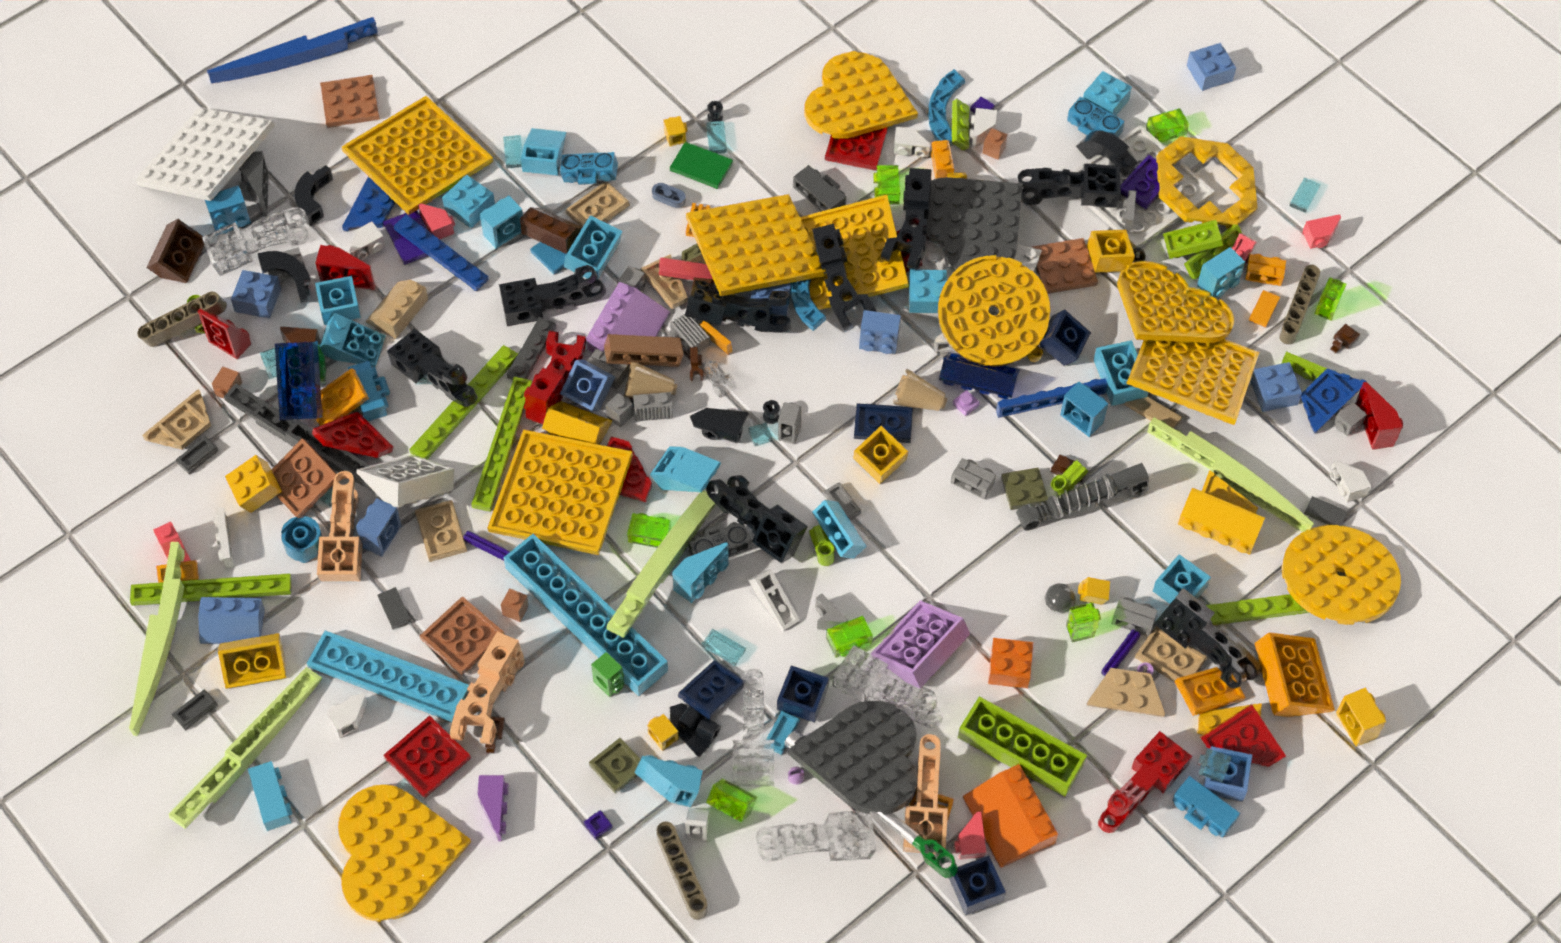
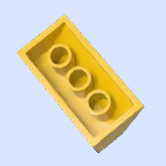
M1192 488L1180 515L1178 525L1186 530L1197 532L1205 538H1211L1222 545H1228L1241 553L1250 555L1265 517Z

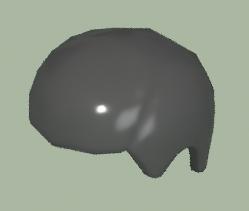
M1057 583L1047 589L1045 601L1052 611L1064 613L1066 610L1074 608L1076 597L1073 589L1067 584Z

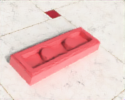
M660 257L659 275L688 280L706 278L712 279V283L714 281L707 264Z

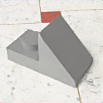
M822 593L817 596L815 608L822 616L817 621V629L847 630L848 619Z

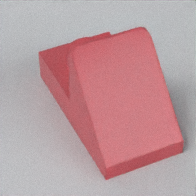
M1240 233L1232 249L1245 261V266L1257 242Z

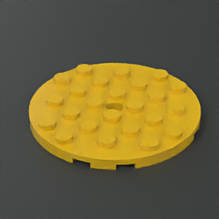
M983 256L964 263L945 282L939 297L938 320L945 339L958 354L980 365L1004 366L1022 360L1039 345L1049 325L1050 302L1043 283L1032 270L1028 269L1021 262L1009 257ZM992 306L997 307L999 314L991 315L989 308Z
M1324 525L1306 530L1291 541L1283 557L1282 577L1288 586V592L1302 608L1323 620L1328 618L1337 621V624L1354 625L1355 622L1363 621L1365 623L1380 618L1391 609L1400 591V570L1392 554L1383 544L1369 534L1351 527ZM1336 572H1345L1346 576H1339Z

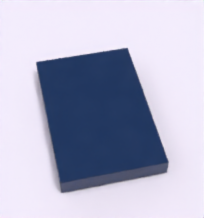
M856 403L854 439L866 440L882 426L898 442L910 443L913 408Z
M714 660L679 691L677 697L710 719L745 687L746 682Z

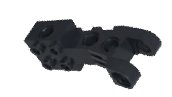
M1084 163L1080 172H1070V169L1054 171L1052 168H1034L1022 170L1017 177L1018 183H1023L1021 199L1026 205L1040 204L1043 199L1074 197L1081 198V205L1117 208L1121 196L1120 166ZM1027 176L1032 178L1029 182L1022 181ZM1030 192L1035 194L1031 198L1025 197V195Z
M910 168L909 175H905V191L903 195V211H906L905 222L897 237L886 240L881 260L890 262L893 251L897 249L910 254L907 268L915 271L918 269L926 246V235L923 234H927L932 169Z
M833 223L812 230L822 271L826 270L824 275L827 274L828 277L825 280L828 292L832 294L829 297V302L845 331L852 327L845 314L849 309L861 303L864 310L877 311L867 294H857L849 282L845 266L848 259L842 246L844 245L840 230L836 229ZM837 280H843L842 285H834ZM846 295L852 296L850 301H844L843 298Z
M590 265L576 268L573 275L556 282L537 285L536 279L530 278L499 284L507 327L535 322L539 317L543 318L542 312H545L546 309L556 308L557 310L563 309V306L573 304L574 306L583 305L602 298L606 293L605 285L601 280L597 279V273ZM585 273H592L588 279L583 278ZM595 286H600V290L598 292H592V289Z
M695 280L685 316L720 326L722 321L726 322V319L737 322V325L744 327V324L754 326V330L760 332L781 333L791 329L789 317L772 315V306H788L790 304L788 292L772 291L768 298L752 299L732 294L720 296L716 285L709 284L703 280Z
M415 328L387 350L391 364L414 383H418L423 378L427 379L435 388L443 391L449 399L464 407L471 406L477 401L478 396L474 388L465 382L468 377L464 368L458 364L451 366L445 363L439 346Z
M742 475L729 477L727 485L721 479L709 481L706 487L709 498L726 514L730 513L736 517L737 522L741 525L745 524L752 529V533L755 534L752 542L781 564L794 556L807 530V525L778 504L769 509L758 501L748 489L750 482ZM715 485L718 488V494L715 492Z
M1184 588L1154 623L1185 649L1192 643L1205 653L1221 671L1220 678L1230 688H1238L1244 685L1246 680H1254L1262 673L1260 663L1239 642L1236 644L1228 637L1225 631H1220L1211 624L1212 621L1210 619L1214 612ZM1248 665H1251L1254 668L1253 675L1248 673ZM1233 672L1239 676L1238 683L1232 679Z

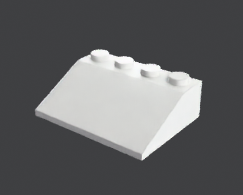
M415 455L357 469V474L384 502L392 504L393 507H403L404 504L417 503L418 500L431 499L432 496L436 495L442 496L446 492L453 491L454 468Z

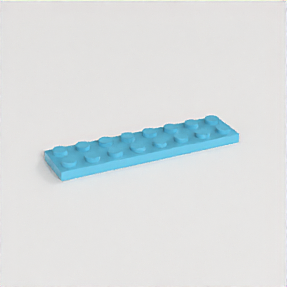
M326 630L306 663L307 667L450 722L453 721L459 701L461 699L465 700L469 692L467 690L469 685Z

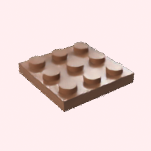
M373 75L320 83L327 128L380 120Z
M1084 238L1032 246V248L1042 250L1036 269L1047 294L1098 285Z
M303 438L271 469L282 490L277 497L297 518H301L333 486L336 472Z
M462 596L420 635V639L457 672L464 675L482 658L496 633H505Z

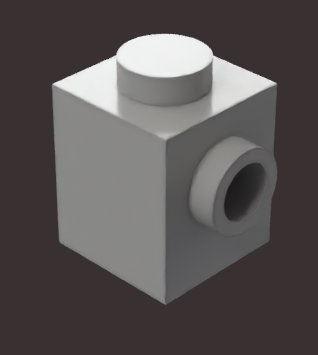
M628 266L618 279L617 285L621 282L642 291L646 285L645 274L638 268Z
M618 393L606 404L607 418L613 420L619 427L623 426L633 416L632 401Z
M1353 402L1345 409L1342 407L1337 411L1334 425L1338 431L1348 436L1363 424L1367 414Z

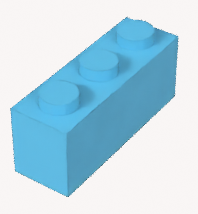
M824 500L812 511L840 557L854 559L867 547L838 502Z
M272 761L249 768V776L266 830L269 831L290 824L289 816L293 815L290 804H285L284 797H287L284 785L280 786L279 779H282L279 767L274 768Z

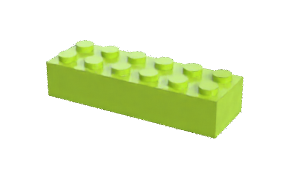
M980 696L961 724L958 732V739L1009 767L1020 764L1027 777L1063 797H1066L1087 758V755Z

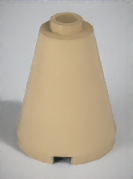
M631 362L624 397L634 399L633 395L671 392V396L676 394L677 384H674V379L637 362Z
M906 369L907 375H902L895 393V395H898V399H894L893 404L939 411L940 408L944 409L948 399L945 398V393L911 370Z

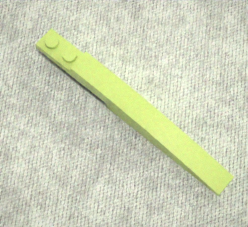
M1153 417L1150 421L1148 433L1209 468L1210 471L1219 478H1222L1223 481L1246 499L1301 532L1312 529L1314 523L1238 461L1191 431L1185 436L1181 431L1173 429L1162 420Z
M703 490L697 495L628 589L627 596L607 624V630L624 638L659 585L664 583L688 547V542L694 538L716 505L709 498L706 491Z
M171 542L158 615L149 616L129 727L134 736H138L154 698L178 620L184 585L180 580V563L184 561L185 551L179 542Z
M306 667L225 750V756L169 813V818L186 829L211 802L216 803L296 713L321 682L322 677Z

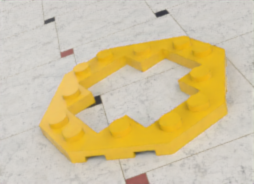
M1180 136L1157 154V177L1160 184L1159 198L1185 222L1192 223L1193 221L1205 223L1216 220L1218 225H1225L1226 228H1230L1233 225H1239L1257 210L1254 167L1228 143ZM1189 153H1192L1203 164L1215 156L1239 178L1229 188L1240 200L1224 212H1221L1211 201L1198 209L1175 187L1176 184L1182 181L1184 176L1173 165Z

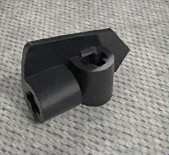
M705 408L690 415L693 427L702 430L704 437L710 440H716L718 437H721V439L738 444L742 435L743 424L749 413Z
M680 703L670 707V722L678 730V735L697 757H700L715 740L721 730V726L702 715L690 705L686 706Z

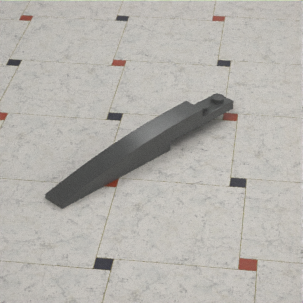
M236 383L224 396L226 402L255 419L256 424L294 447L302 438L305 439L333 470L338 473L349 471L352 473L356 483L372 490L357 474V469L370 466L369 464L348 451L323 446L312 435L313 429L300 420L294 421L293 419H284V417L281 420L280 415H283L279 410Z

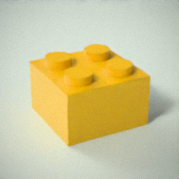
M1126 229L1091 231L1087 248L1095 273L1118 272L1124 270L1128 264L1133 263L1135 255Z
M880 426L854 450L853 459L881 484L907 460L908 451Z
M254 455L225 476L238 505L250 513L282 492L268 462L257 455Z
M1366 687L1345 695L1336 711L1337 716L1356 747L1377 739L1386 723L1384 713L1378 709L1374 696L1368 692Z

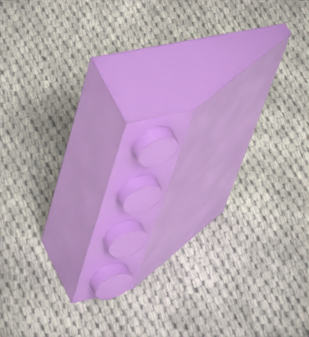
M619 282L586 337L587 350L594 352L596 349L603 351L608 334L657 337L670 311L638 289Z
M920 600L870 655L906 683L921 689L965 641L970 632L962 617Z

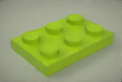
M1216 220L1163 233L1169 259L1180 258L1184 255L1223 246Z

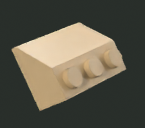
M411 279L397 282L367 318L366 323L397 339L428 301L426 287Z

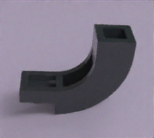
M1105 131L1089 133L1076 146L1087 159L1096 154L1108 158L1115 166H1120V171L1124 176L1138 163L1127 151L1129 146L1124 141Z
M327 165L318 169L313 175L308 171L305 172L295 187L294 196L298 212L303 221L310 227L324 217L322 206L313 198L321 188L333 180L331 169Z
M281 251L257 253L263 274L273 271H283L289 274L296 283L300 302L308 301L307 296H311L308 285L304 286V283L311 282L307 269L297 258Z

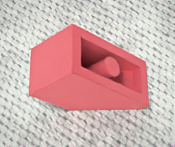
M425 204L418 205L420 216L430 233L438 239L454 234L453 226H455V222L452 216H448L446 210Z
M1340 214L1306 221L1303 234L1310 249L1322 248L1328 245L1338 228L1341 219Z
M171 521L153 529L167 560L171 542H179L185 551L184 561L181 562L191 561Z
M976 812L958 835L957 841H954L955 853H959V859L985 857L987 853L981 812Z

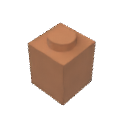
M991 128L984 140L982 154L999 160L1006 148L1008 134Z
M222 366L212 382L214 393L218 397L224 398L235 383L241 386L242 379L240 373Z
M510 588L501 603L502 615L521 622L529 607L528 596Z

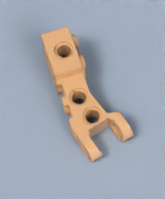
M341 471L334 478L329 537H319L317 576L321 581H360L363 544L359 537H353L359 497L354 489V477L349 471ZM345 478L350 480L349 483L345 485L339 483L342 479Z
M497 632L477 664L479 667L477 673L480 676L475 684L470 683L467 688L470 691L465 700L461 699L456 707L450 730L451 739L462 741L467 726L472 725L484 727L482 738H480L482 744H493L497 731L495 723L491 719L493 704L501 690L505 692L508 686L513 684L515 674L518 669L520 670L525 662L517 639Z
M927 734L921 738L919 746L916 806H906L905 823L925 840H935L946 849L948 809L937 808L941 744L937 736ZM933 742L936 747L934 749H927L924 744ZM903 839V852L921 853L907 840Z

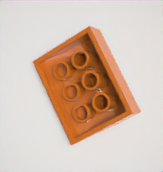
M1020 764L998 773L963 795L962 798L972 816L976 812H981L985 841L1000 868L1056 844L1058 833Z

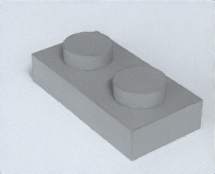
M1130 190L1128 197H1124L1123 208H1126V212L1122 213L1121 222L1124 223V229L1127 231L1132 229L1136 191Z

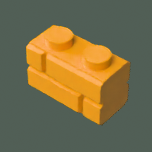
M948 140L933 141L931 143L930 155L935 179L947 177V173H954L950 143Z
M1250 254L1246 266L1245 280L1281 286L1285 274L1286 260H1281L1279 257L1269 258L1261 254Z

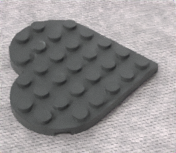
M951 177L931 180L927 234L923 235H926V239L931 242L944 245L945 258L948 264L955 270L964 263L983 256L996 255V257L1015 259L1023 183Z
M864 701L851 705L788 750L789 756L847 805L867 814L870 812H882V815L897 812L907 806L916 793L917 773L913 764L908 759L915 747L916 728L912 719L894 704L881 701Z

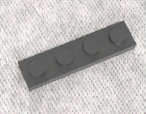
M541 317L538 318L507 373L508 379L513 380L514 377L528 379L546 347L548 332L556 329L555 322Z

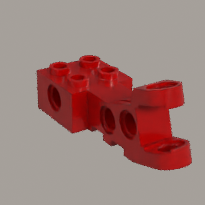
M548 332L546 353L551 355L552 358L546 369L542 368L539 374H535L531 386L527 387L524 392V409L526 410L527 419L543 424L548 407L563 400V395L560 393L575 360H583L586 336L577 335V342L574 345L558 343L559 332Z
M1159 731L1134 759L1131 769L1136 773L1109 798L1108 807L1098 820L1099 828L1106 833L1115 832L1132 815L1133 811L1146 799L1152 790L1157 788L1164 794L1189 766L1192 755ZM1110 818L1114 825L1107 824L1104 819Z

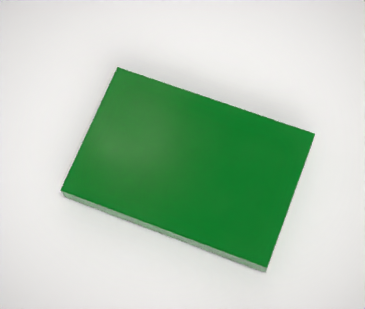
M685 142L672 162L670 171L718 189L731 168L733 159Z

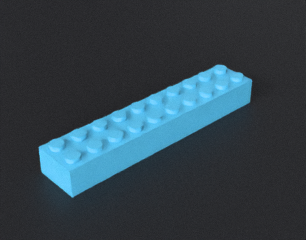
M534 534L530 535L503 557L505 569L598 658L607 652L623 667L624 683L638 697L668 672V661L632 627L624 638L607 630V624L615 614V611Z

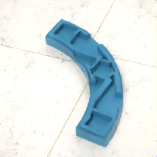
M955 69L947 73L939 81V84L932 92L928 108L929 125L936 141L948 140L950 146L952 145V130L946 119V107L953 93L965 84V79Z
M811 279L792 282L790 289L793 306L800 319L814 331L826 321V316L819 311L811 300L809 293Z

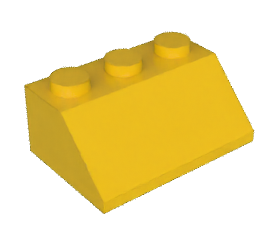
M560 401L548 407L542 429L548 431L547 433L550 435H559L568 439L600 445L613 420Z
M280 633L219 643L218 655L225 689L286 678Z

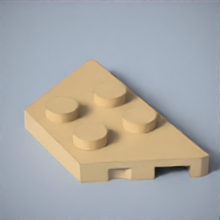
M196 390L142 435L144 440L183 450L211 427L200 390Z
M1110 668L1086 705L1159 717L1165 716L1150 673Z

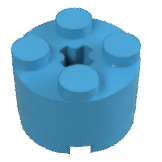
M304 516V518L294 517L288 520L281 530V539L285 551L290 558L301 563H307L318 556L319 537H322L319 525L313 518Z

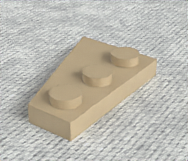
M669 254L663 258L672 259V256ZM659 260L641 268V271L645 274V279L671 309L687 302L688 297L679 278L659 275Z

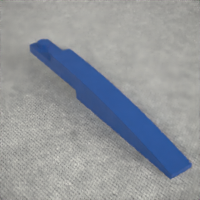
M370 17L309 40L304 35L207 70L210 82L214 84L270 73L339 53L348 49V43L378 33L374 17Z

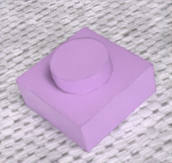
M967 390L953 400V405L964 416H967L976 409L980 403Z

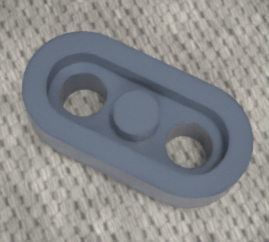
M657 183L652 187V197L656 201L674 208H680L686 202L685 193L680 189L665 183Z

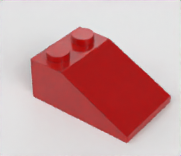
M320 245L315 262L320 282L352 276L355 288L375 290L371 266L339 247Z
M203 309L198 310L209 343L235 359H238L251 345L250 335L245 329H239L228 319L225 320Z
M1363 382L1355 404L1367 414L1363 426L1371 448L1375 450L1394 447L1403 429V420L1399 418L1397 411L1371 385Z

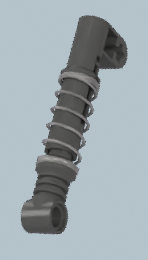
M1143 463L1111 475H1102L1099 480L1094 478L1093 482L1088 484L1084 482V485L1076 488L1074 486L1075 489L1067 492L1065 490V493L1061 494V498H1058L1057 494H1053L1045 500V503L1041 502V505L1039 503L1036 504V507L1032 504L1024 505L1016 511L1017 517L1023 529L1030 531L1037 528L1041 524V520L1045 522L1046 519L1050 520V517L1059 519L1064 516V512L1070 515L1071 511L1075 509L1080 511L1083 506L1089 507L1090 503H1099L1103 498L1115 497L1118 492L1129 489L1132 497L1141 496L1149 490V477Z

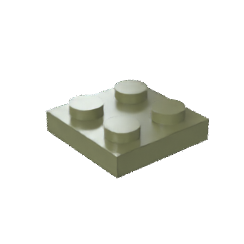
M1039 467L1001 474L1010 510L1019 509L1027 504L1036 506L1039 503L1041 505V502L1045 503V500L1048 499Z
M619 738L589 761V766L616 794L638 776L635 774V770L640 758Z

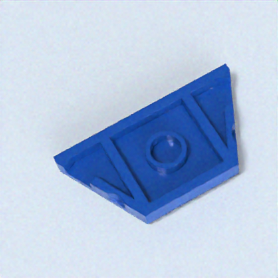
M369 176L342 225L343 231H349V228H360L370 222H373L377 228H382L384 226L383 221L387 220L396 203Z
M1327 368L1301 395V401L1312 431L1314 433L1318 432L1339 409L1360 391L1363 382L1367 381L1352 378L1344 373L1339 374Z

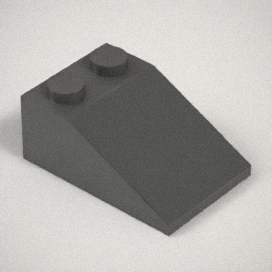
M263 151L253 152L238 170L241 171L242 182H245L247 190L263 216L266 217L268 216L269 172Z

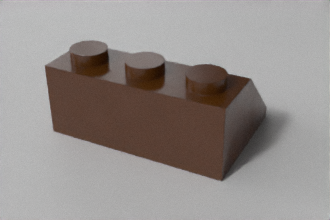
M530 207L520 218L522 234L565 254L568 253L583 228L542 208Z
M176 219L166 225L146 268L161 278L187 283L207 238L180 219Z

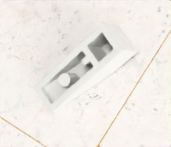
M771 569L764 570L748 580L760 601L782 630L800 621Z

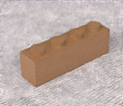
M608 334L604 344L607 364L631 365V362H637L641 365L679 367L684 355L681 340L675 337Z

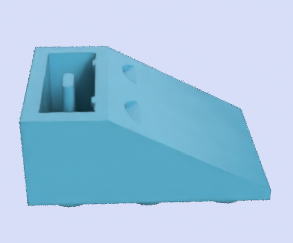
M531 128L521 155L522 172L558 176L567 133Z
M334 313L327 322L320 342V348L324 356L333 360L354 364L369 361L371 367H375L386 335Z
M669 446L650 475L661 490L702 492L716 474L721 463L684 447Z
M725 542L685 558L672 572L673 591L690 603H693L696 598L699 599L703 595L704 589L715 582L719 572H723L728 567V543Z
M642 755L635 770L636 775L670 803L691 807L699 793L703 770H699L693 765L683 766L672 760H659L652 755Z

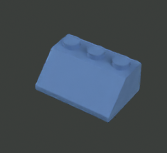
M201 597L198 614L200 644H219L261 636L265 613L261 598Z

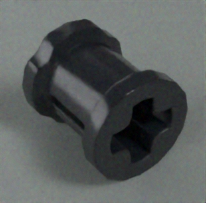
M711 101L707 105L709 112L707 119L712 124H719L723 120V114L721 113L723 105L719 101Z
M775 400L765 402L763 405L764 421L768 424L777 423L780 416V405Z

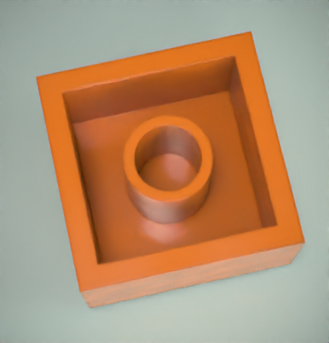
M993 638L988 684L1028 689L1031 676L1033 642Z

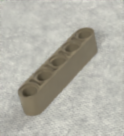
M1315 265L1306 266L1280 332L1279 338L1284 344H1293L1297 338L1321 272Z
M208 292L142 325L138 329L137 335L148 346H157L201 324L198 313L199 309L219 315L226 310L227 303L216 292Z
M667 821L661 822L657 826L656 832L657 841L689 915L696 920L703 919L708 911L706 897L674 825ZM665 831L671 833V835L667 837H664L661 834ZM676 849L679 853L671 855L669 851ZM683 867L686 868L687 871L685 873H679L677 872V869ZM687 886L695 887L691 892L685 890ZM696 904L703 906L701 910H695L692 907Z

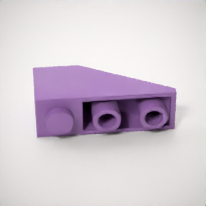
M479 775L477 793L479 803L498 841H502V834H506V821H503V815H507V802H504L505 795H508L509 784L505 783L504 775Z

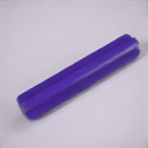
M466 531L463 536L465 542L503 561V557L511 552L471 531Z
M1133 629L1103 667L1101 671L1103 676L1107 674L1110 668L1117 669L1140 639L1141 634Z

